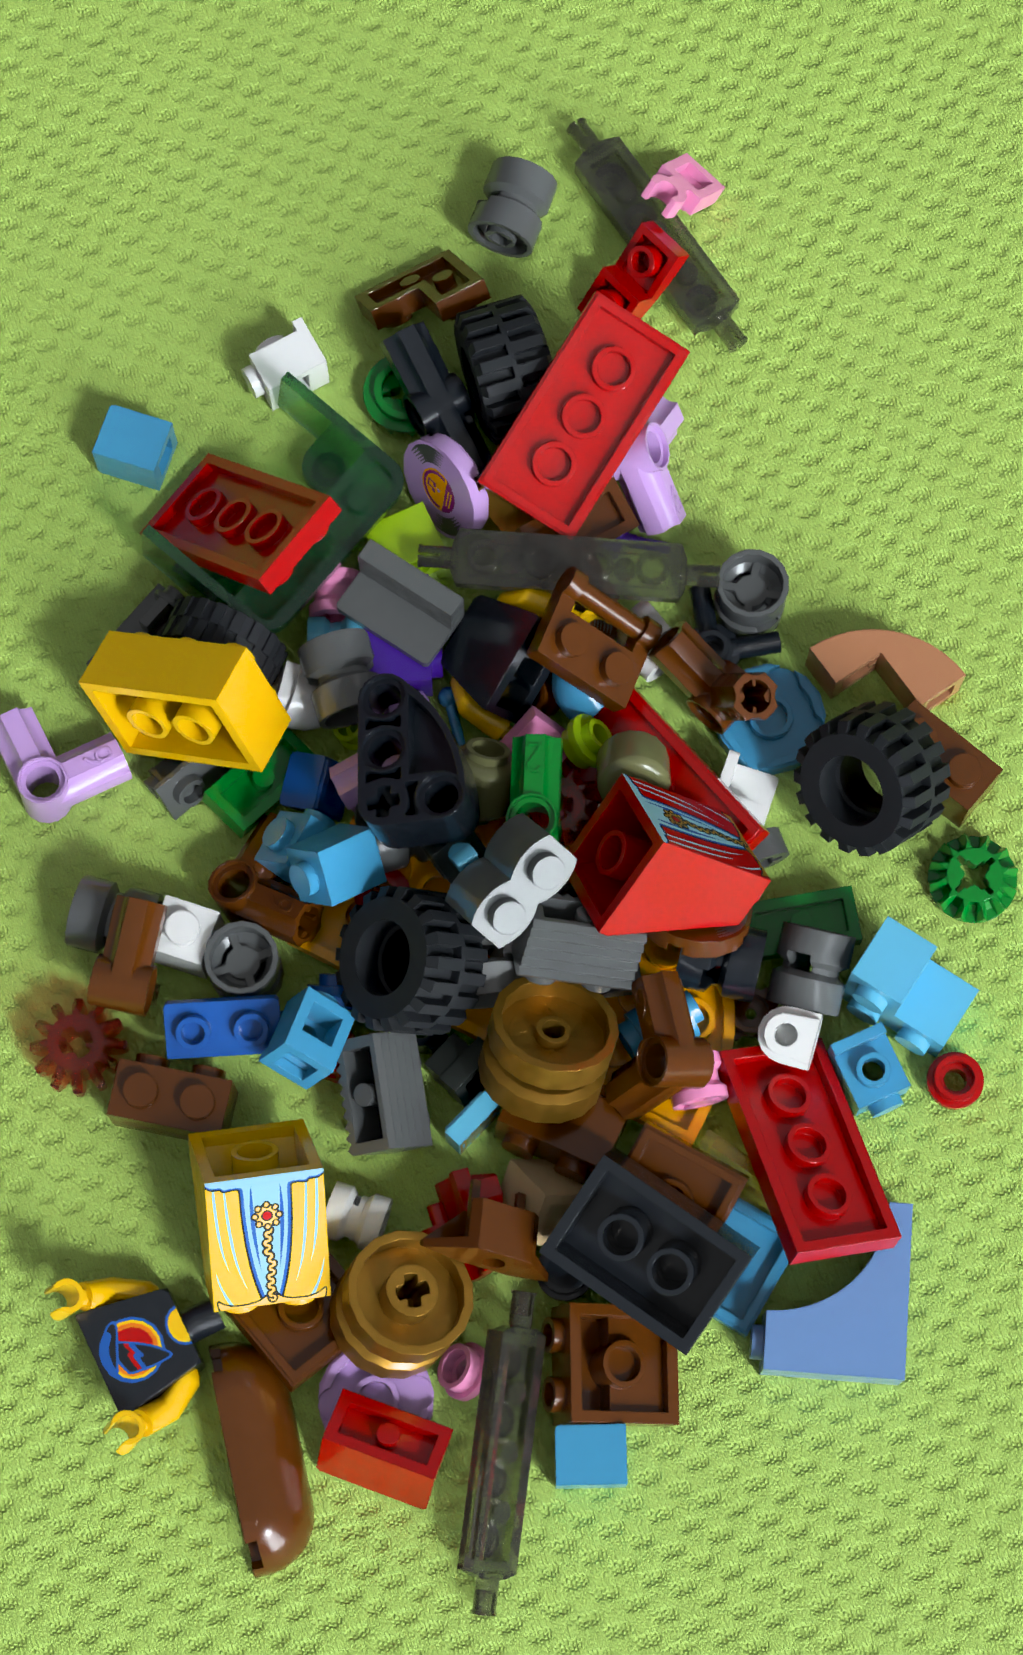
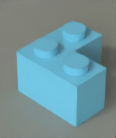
M887 916L849 976L843 994V999L849 1002L846 1008L855 1017L870 1025H875L877 1021L883 1022L885 1026L897 1033L895 1036L896 1041L907 1050L920 1056H924L928 1052L937 1057L979 990L930 960L937 946Z

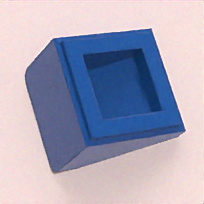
M298 751L292 752L280 795V804L301 812L310 808L323 813L335 822H340L343 817L345 804L339 797L329 772V768L339 762L323 755Z

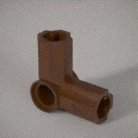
M679 621L672 628L665 631L648 655L688 697L686 705L694 716L716 733H725L734 721L766 720L778 707L775 700L777 685L765 672L746 673L735 663L723 660L686 621Z
M270 812L269 815H265L260 820L237 857L218 865L212 872L208 880V890L230 923L238 921L256 923L267 930L271 936L300 947L305 942H312L322 927L321 917L324 906L300 901L299 895L294 888L280 883L282 880L280 877L254 860L263 843L262 837L265 829L277 817V814Z
M117 895L110 918L104 952L98 955L92 969L87 993L88 1004L143 1017L147 1015L151 1005H156L160 985L156 983L157 966H154L168 908L166 905L130 896Z
M661 970L654 974L640 976L632 982L631 990L643 1040L639 1044L636 1056L614 1071L610 1082L604 1085L607 1104L614 1107L623 1119H639L682 1089H700L705 1087L712 1077L715 1063L714 1052L710 1043L705 1038L695 1036L682 980L679 978L678 971Z

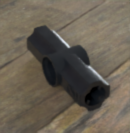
M424 322L408 326L383 340L379 345L405 394L403 396V405L409 421L420 437L427 434L432 436L440 433L449 436L460 444L478 468L479 475L474 477L476 481L492 456L472 418L474 416V407L470 395L461 379L455 373H449Z

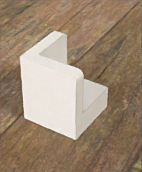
M729 750L720 779L764 826L778 785V778L774 775L738 764L740 752Z

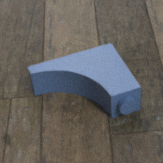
M889 1202L902 1236L894 1248L873 1251L860 1274L839 1292L812 1305L796 1309L766 1310L762 1316V1325L752 1324L749 1358L760 1360L759 1375L899 1385L905 1381L913 1204Z

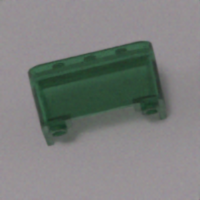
M287 372L281 378L278 406L317 438L304 455L302 462L303 478L311 489L330 495L342 509L340 514L330 524L327 534L319 542L313 544L297 563L290 578L278 586L270 595L203 567L200 568L150 525L142 532V556L187 594L196 598H208L211 601L220 602L232 609L239 610L253 620L263 624L266 629L274 634L282 631L290 624L392 509L400 498L404 483L401 468L391 457L290 372Z

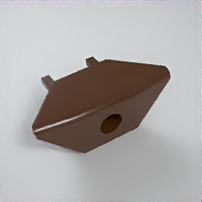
M472 1179L470 1181L467 1211L464 1210L420 1240L421 1246L463 1263L513 1277L548 1282V1272L536 1256L539 1217L535 1212L525 1210L526 1194L518 1192L515 1194L514 1206L484 1197L480 1198L481 1181Z

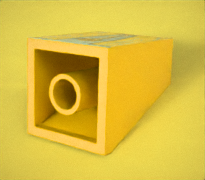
M298 1119L188 1134L205 1284L213 1311L241 1314L250 1312L257 1306L277 1303L303 1305L313 1301L314 1298L331 1296L324 1169L304 1120Z

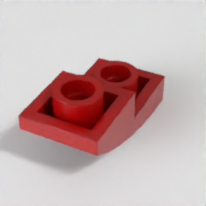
M654 221L642 222L616 264L604 266L577 309L582 313L594 292L598 291L641 319L671 283L689 257V254Z

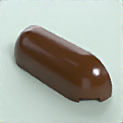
M225 1342L210 1345L209 1353L214 1372L211 1373L242 1532L245 1544L248 1543L253 1574L255 1578L277 1573L292 1564L306 1548L314 1526L313 1500L291 1392L252 1345L241 1342Z

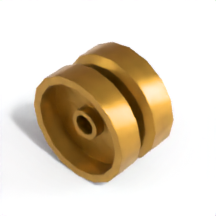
M525 977L515 979L499 992L492 1009L487 1027L488 1033L478 1061L480 1081L491 1099L511 1115L534 1123L558 1124L582 1117L597 1103L619 1036L615 1012L603 995L589 991L581 984L555 981L550 985H538L527 980Z
M397 1230L372 1240L355 1257L350 1267L338 1280L329 1302L330 1328L339 1349L356 1367L379 1378L405 1379L427 1371L463 1333L474 1308L473 1283L464 1263L421 1246L420 1240L428 1235L424 1232Z

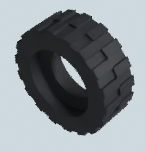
M186 596V598H179L160 634L161 637L177 639L189 637L203 642L219 644L237 643L245 646L254 655L256 663L271 687L288 656L284 643H281L278 637L266 629L263 624L253 620L239 610L228 607V605L203 597Z

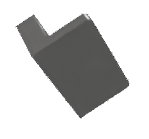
M370 539L358 555L360 572L337 602V610L418 664L428 667L464 617V598Z

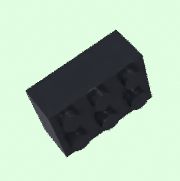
M614 1147L600 1159L539 1253L680 1352L687 1355L760 1247Z

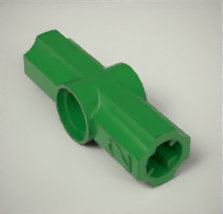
M525 734L513 737L510 806L507 810L506 821L522 812L526 816L534 812L544 813L549 817V824L545 831L559 842L562 835L560 804L563 739L546 734Z

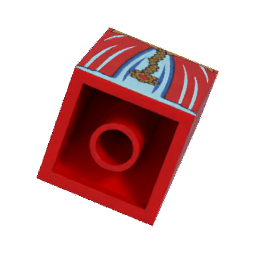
M623 773L568 849L577 858L569 881L597 931L607 936L736 926L741 923L771 882L727 812Z

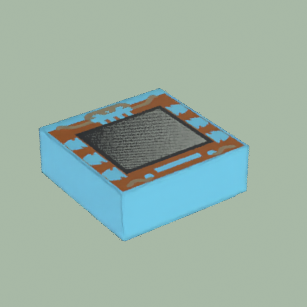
M480 1091L445 1127L446 1142L461 1155L500 1114V1106L491 1099L486 1091L483 1093Z

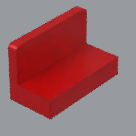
M343 1388L322 1437L316 1468L326 1474L414 1507L426 1509L436 1476L450 1443L453 1429Z

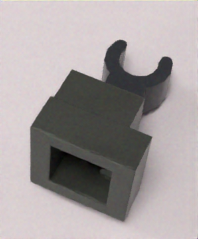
M454 1032L450 1037L445 1033L417 1038L419 1054L432 1055L424 1064L434 1080L446 1089L449 1095L464 1108L480 1091L482 1092L485 1089L480 1081L478 1066L484 1040L479 1036L470 1046Z

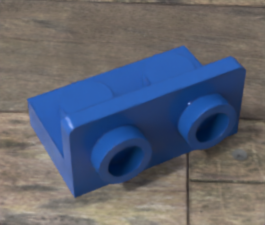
M277 995L166 1001L163 1007L167 1059L262 1054V1051L268 1048L283 1011H280L279 997Z

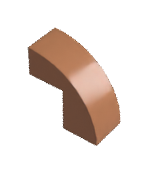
M881 629L849 631L825 639L809 649L805 666L830 699L876 670L904 708H908L916 699L929 711L957 693L966 676L952 659L933 645L908 634Z

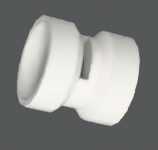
M337 1181L326 1207L328 1239L338 1241L348 1237L349 1240L355 1242L358 1249L363 1250L372 1240L383 1236L393 1199L377 1193L370 1197L358 1196L355 1186Z

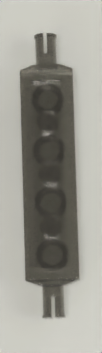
M585 118L577 119V124L575 121L571 123L566 132L583 152L575 162L574 173L628 245L642 222L654 221L689 254L679 272L663 292L694 335L713 329L728 348L729 353L735 352L737 346L740 349L748 341V338L731 318L739 306L740 299L676 214L673 218H665L661 214L666 207L662 200L656 197H650L645 200L641 197V193L650 181V178L619 136L600 141Z
M459 528L452 547L419 544L417 561L419 568L450 569L455 586L459 588L501 591L535 589L553 593L556 583L567 568L575 566L589 576L588 582L613 599L679 603L685 591V586L719 589L721 565L687 564L683 544L466 528Z
M512 1290L508 1325L487 1330L457 1569L476 1577L473 1606L471 1609V1613L476 1615L496 1616L500 1580H506L517 1574L546 1336L537 1329L532 1328L535 1296H537V1293Z

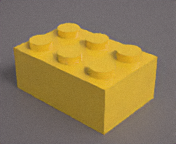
M109 630L78 681L125 752L131 754L263 772L291 721L276 691L271 687L256 663L254 655L247 647L237 643L219 644L197 641L189 637L177 639L152 636L145 632L127 633Z

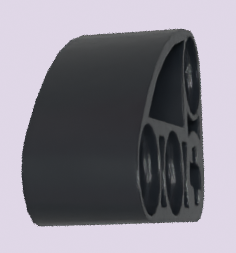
M382 673L371 677L364 683L358 696V809L360 815L379 842L389 848H409L451 843L466 839L475 831L479 824L480 808L474 776L462 749L437 710L414 687L394 674ZM399 704L392 712L383 714L390 705ZM400 755L393 764L382 767L388 758ZM457 800L454 807L449 811L438 813L443 804L448 801Z

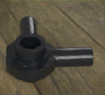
M699 584L688 589L695 622L694 629L723 660H729L738 665L740 659L781 653V641L778 631L736 637L733 632L721 624H717L710 585Z

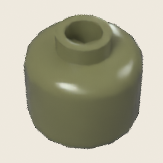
M628 730L616 733L603 743L597 753L596 760L597 789L602 801L622 773L670 791V759L665 745L656 736L644 731Z
M486 737L472 738L467 743L460 745V748L472 770L478 791L480 808L478 825H485L489 821L498 820L507 814L508 807L510 806L512 754L510 749L498 740Z

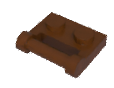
M571 566L563 572L557 581L526 655L612 712L625 709L647 655L661 636L662 625L649 616L639 617L588 582L589 576L575 566ZM575 601L626 634L628 639L625 646H622L571 612Z

